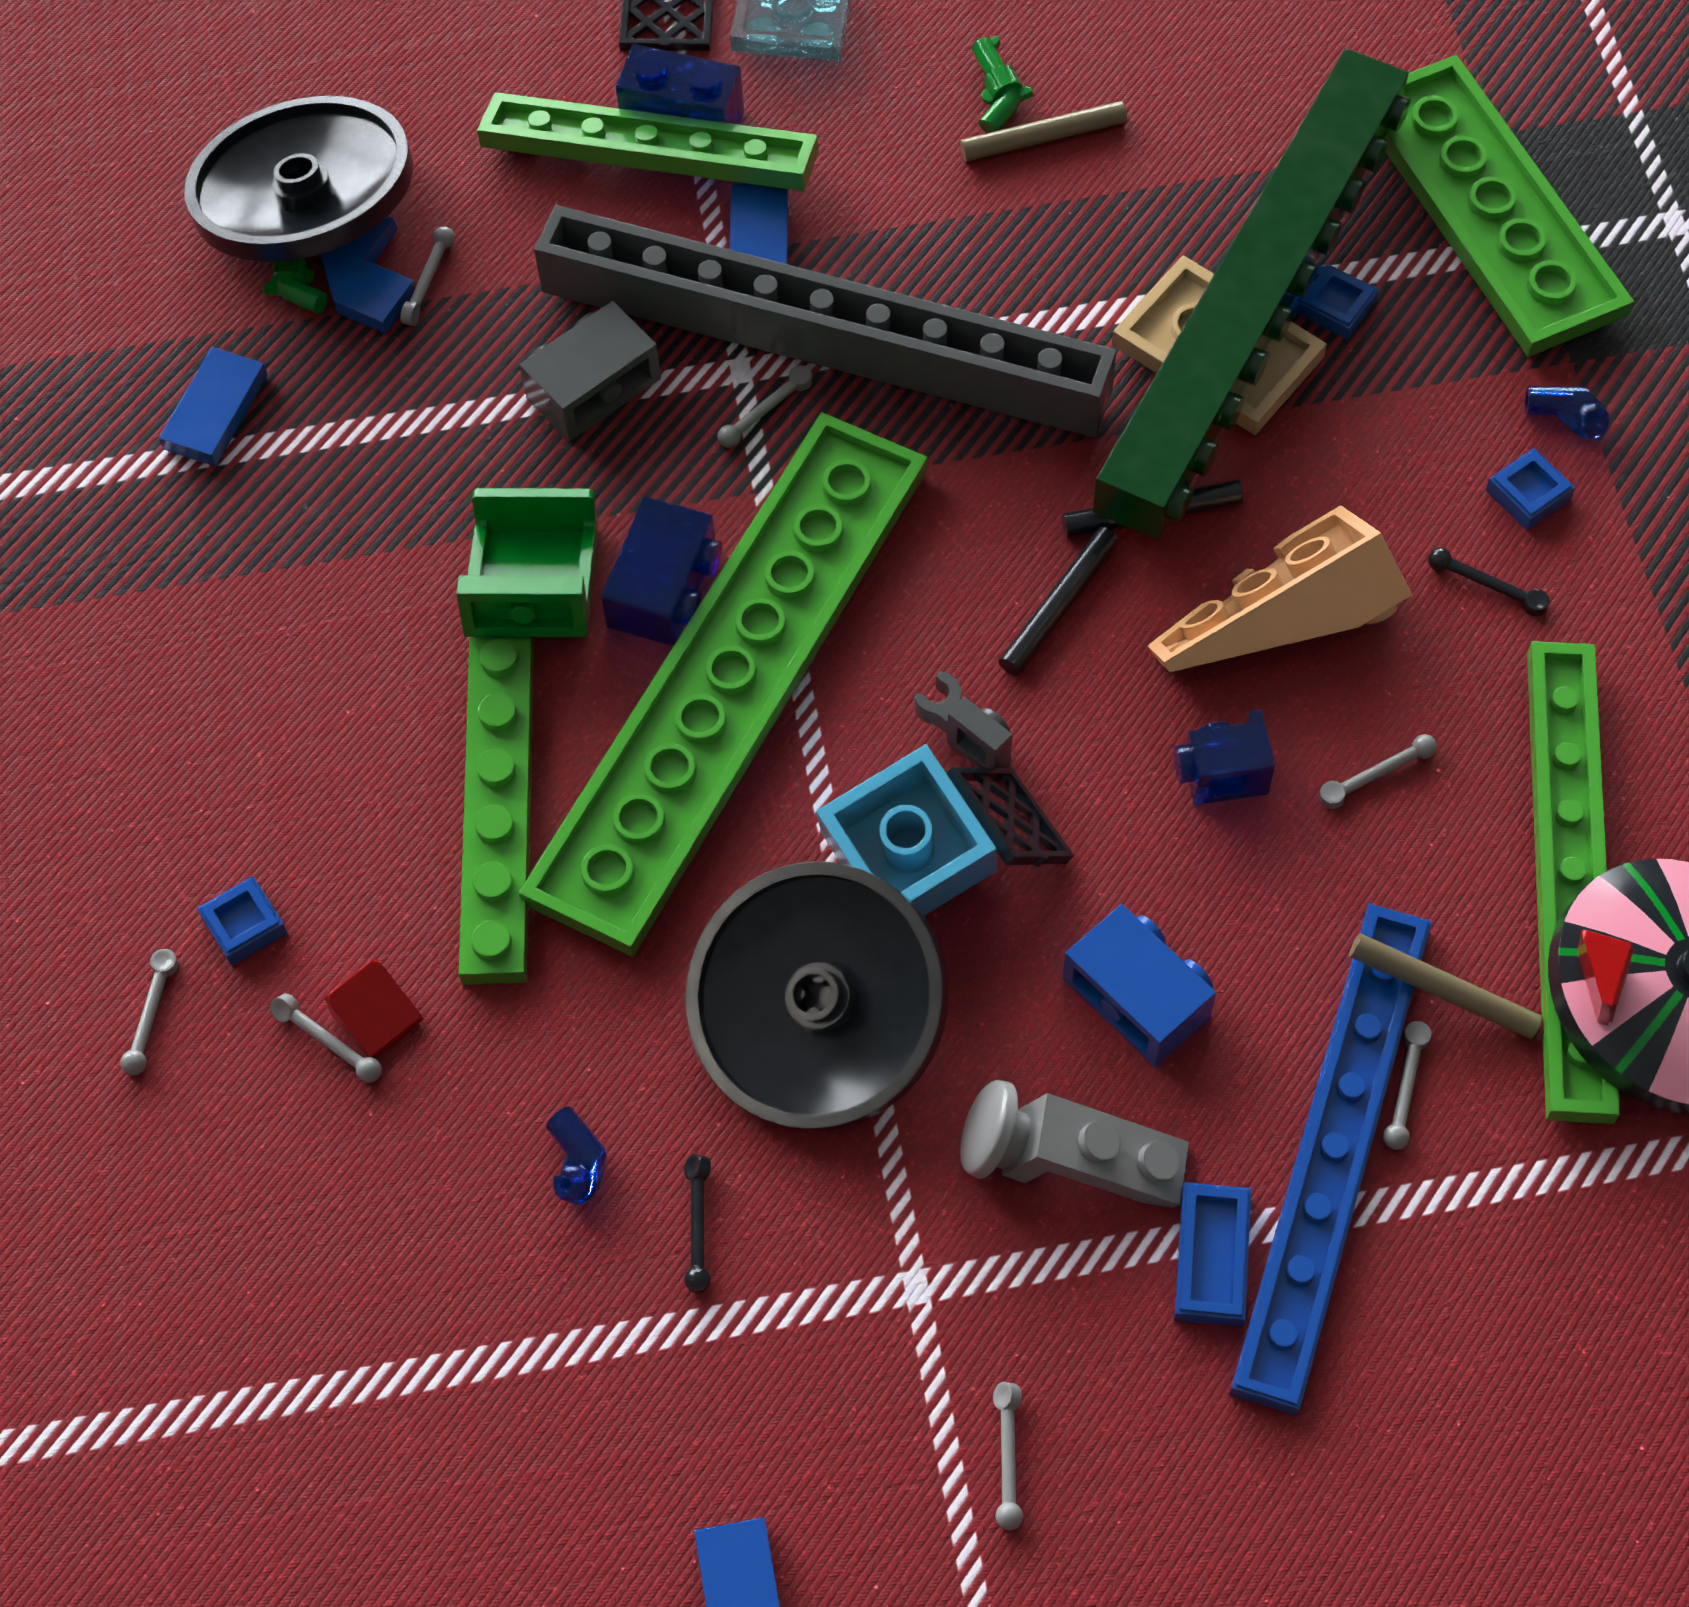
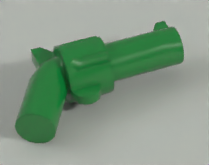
M998 35L991 39L988 37L980 38L972 46V52L985 74L984 85L986 89L981 94L982 100L986 104H992L978 121L980 128L985 133L1001 130L1016 112L1020 102L1034 97L1031 87L1021 84L1013 67L1010 65L1005 66L997 51L1001 45Z
M304 258L273 262L271 281L263 286L265 296L280 295L288 302L316 314L323 312L328 301V295L325 292L309 286V284L314 282L315 276L311 269H307V262Z

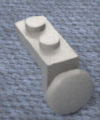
M994 1080L980 1091L968 1112L961 1136L960 1159L965 1172L977 1179L986 1178L996 1167L1002 1169V1176L1023 1183H1027L1049 1171L1141 1203L1174 1208L1179 1206L1181 1202L1189 1142L1049 1093L1018 1109V1097L1015 1086L1008 1081Z

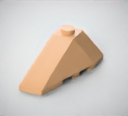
M1340 505L1291 534L1273 549L1278 559L1268 567L1256 572L1254 569H1246L1232 580L1235 585L1232 589V595L1223 602L1212 600L1202 603L1150 643L1148 647L1152 655L1169 672L1178 671L1358 628L1363 624L1378 623L1390 617L1397 610V604L1411 597L1412 593L1381 532Z

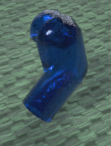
M1527 385L1524 401L1526 415L1556 416L1576 435L1585 439L1598 438L1608 429L1610 422L1609 412L1585 387Z
M569 1106L556 1112L548 1120L545 1127L566 1153L560 1176L556 1175L553 1177V1190L561 1200L579 1205L586 1203L598 1193L607 1160V1151L575 1110Z

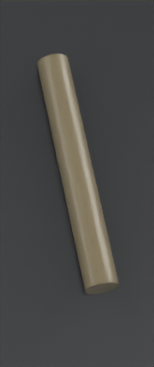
M1123 101L1109 103L961 139L960 150L964 162L1124 124L1127 123V112Z
M1361 933L1357 935L1349 952V957L1526 1038L1532 1039L1538 1031L1542 1020L1540 1014Z

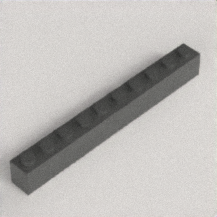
M559 205L554 206L534 248L543 293L600 308L614 301L627 315L1094 438L1097 436L1113 391L1117 349Z

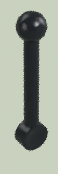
M1442 547L1434 548L1428 555V563L1432 569L1436 571L1448 569L1523 603L1525 612L1531 616H1540L1548 608L1549 596L1542 590L1532 589L1526 592L1453 559L1450 551Z
M698 1154L690 1155L684 1167L685 1177L691 1181V1268L685 1273L684 1282L688 1290L694 1293L705 1291L710 1286L711 1281L708 1270L704 1268V1181L710 1174L711 1162L708 1157Z

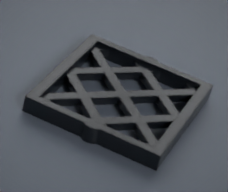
M623 0L619 36L620 50L661 51L663 53L669 51H710L713 0H705V3L702 0H688L698 9L686 18L675 9L687 0H671L669 3L664 0H651L660 9L648 18L637 10L648 0H633L632 2L631 0ZM631 15L639 22V24L630 31H628L629 18ZM669 15L678 24L665 33L655 23ZM704 16L702 32L693 23ZM647 29L657 37V39H634ZM685 29L696 38L673 39Z
M979 766L978 768L952 767L946 773L995 845L997 853L1006 865H1034L1040 867L1043 864H1067L1074 857V854L1013 768H985L984 766ZM968 781H977L978 783H980V790ZM993 781H1002L1003 783H1005L1006 790ZM990 791L1005 801V807L990 797ZM989 808L1004 818V824L989 814ZM1015 808L1030 818L1029 823L1015 814ZM1014 825L1029 835V841L1014 831ZM1039 842L1047 848H1049L1051 851H1042L1041 849H1039ZM1013 843L1027 852H1017L1013 849Z

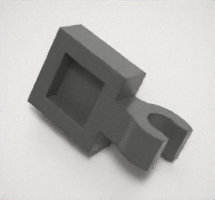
M940 671L936 675V689L947 698L942 702H932L923 694L918 693L914 696V710L918 717L947 733V743L977 767L1007 768L1011 764L1012 733H1010L1007 723L995 711L989 708L981 710L966 697L961 700V687L957 679L946 672Z

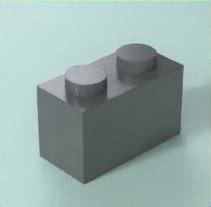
M611 301L595 313L586 314L578 320L572 329L550 344L539 346L525 361L519 364L526 399L569 443L661 379L657 344L614 301Z

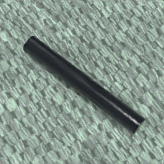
M1237 479L1193 488V495L1185 514L1243 503V490L1240 481ZM1093 508L1062 514V526L1066 538L1093 533L1099 527L1113 529L1123 527L1124 525L1092 512Z
M1105 527L1097 529L999 659V665L1004 671L1014 676L1020 674L1118 543L1117 536L1111 530Z

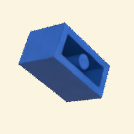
M1122 903L1065 952L1062 979L1154 1068L1211 1018L1216 991L1213 989V983L1208 974L1196 962L1190 959L1183 961L1166 945L1163 933L1154 922L1143 915L1136 917Z

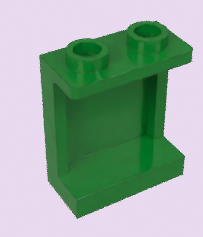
M562 488L474 489L472 505L475 529L468 575L459 576L456 592L464 637H587L599 535L594 491L591 489Z

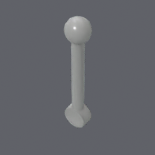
M441 226L433 233L435 245L410 301H406L402 307V324L411 326L417 324L420 315V305L445 249L451 247L455 242V234L447 226Z
M803 365L793 367L789 372V380L737 423L720 428L717 435L719 443L726 448L736 446L744 431L793 391L809 389L812 385L811 370Z
M1426 734L1418 735L1411 747L1342 783L1337 781L1326 782L1320 789L1319 799L1321 804L1329 809L1339 808L1345 801V795L1417 757L1421 759L1431 758L1437 750L1435 739Z
M169 949L157 950L150 958L154 976L131 1050L123 1054L120 1063L122 1070L131 1076L139 1075L146 1068L147 1060L143 1053L166 978L173 975L178 969V960Z
M284 993L272 1000L270 1005L271 1013L278 1021L287 1022L291 1020L353 1066L360 1081L371 1083L377 1081L381 1076L382 1068L377 1059L372 1057L363 1058L299 1011L298 1002L292 995Z
M1414 1021L1408 1024L1403 1034V1040L1405 1045L1408 1046L1393 1122L1383 1132L1385 1144L1393 1150L1404 1148L1410 1140L1409 1131L1405 1126L1420 1053L1422 1049L1428 1046L1431 1039L1430 1027L1421 1021Z
M1000 1382L993 1393L994 1405L1001 1410L1002 1504L997 1508L995 1518L1000 1528L1012 1531L1017 1529L1023 1521L1022 1510L1016 1504L1015 1410L1020 1406L1022 1392L1017 1384Z

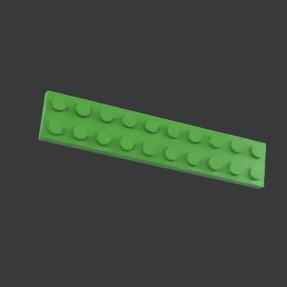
M820 413L520 889L519 897L526 902L527 907L634 957L928 471L927 456L828 414Z

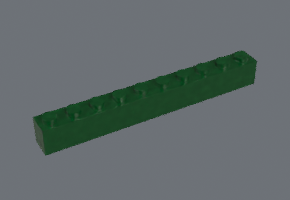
M1347 48L1343 50L1099 472L1095 483L1092 512L1157 540L1160 539L1170 519L1178 523L1181 521L1193 495V488L1189 487L1196 473L1206 476L1210 470L1219 448V442L1215 441L1222 428L1230 431L1234 427L1244 404V397L1240 396L1247 383L1256 386L1269 359V352L1265 350L1271 339L1278 342L1283 339L1293 317L1294 309L1290 306L1294 298L1298 296L1304 299L1309 293L1318 270V265L1314 264L1320 253L1329 256L1333 250L1342 227V223L1338 222L1343 211L1352 214L1356 209L1365 187V181L1362 180V177L1366 170L1375 173L1380 166L1388 146V139H1385V136L1389 129L1396 132L1400 130L1411 104V99L1404 97L1409 72Z

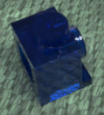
M1261 709L1249 711L1247 723L1232 725L1229 722L1219 721L1204 725L1199 730L1189 731L1187 744L1174 746V765L1178 782L1180 784L1189 783L1194 805L1269 794L1275 762Z

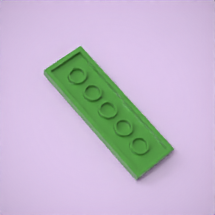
M1454 55L1410 72L1407 78L1404 97L1410 98L1411 104L1400 130L1396 132L1389 129L1385 136V139H1388L1386 153L1526 356L1530 357L1630 316L1634 300L1460 58Z

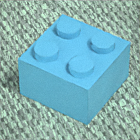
M927 744L816 811L821 834L840 864L864 870L886 881L909 898L923 916L998 871L997 849Z

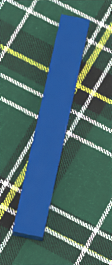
M1368 903L1360 933L1418 960H1422L1432 921ZM1355 959L1351 961L1229 1395L1295 1416L1298 1415L1414 989V986Z

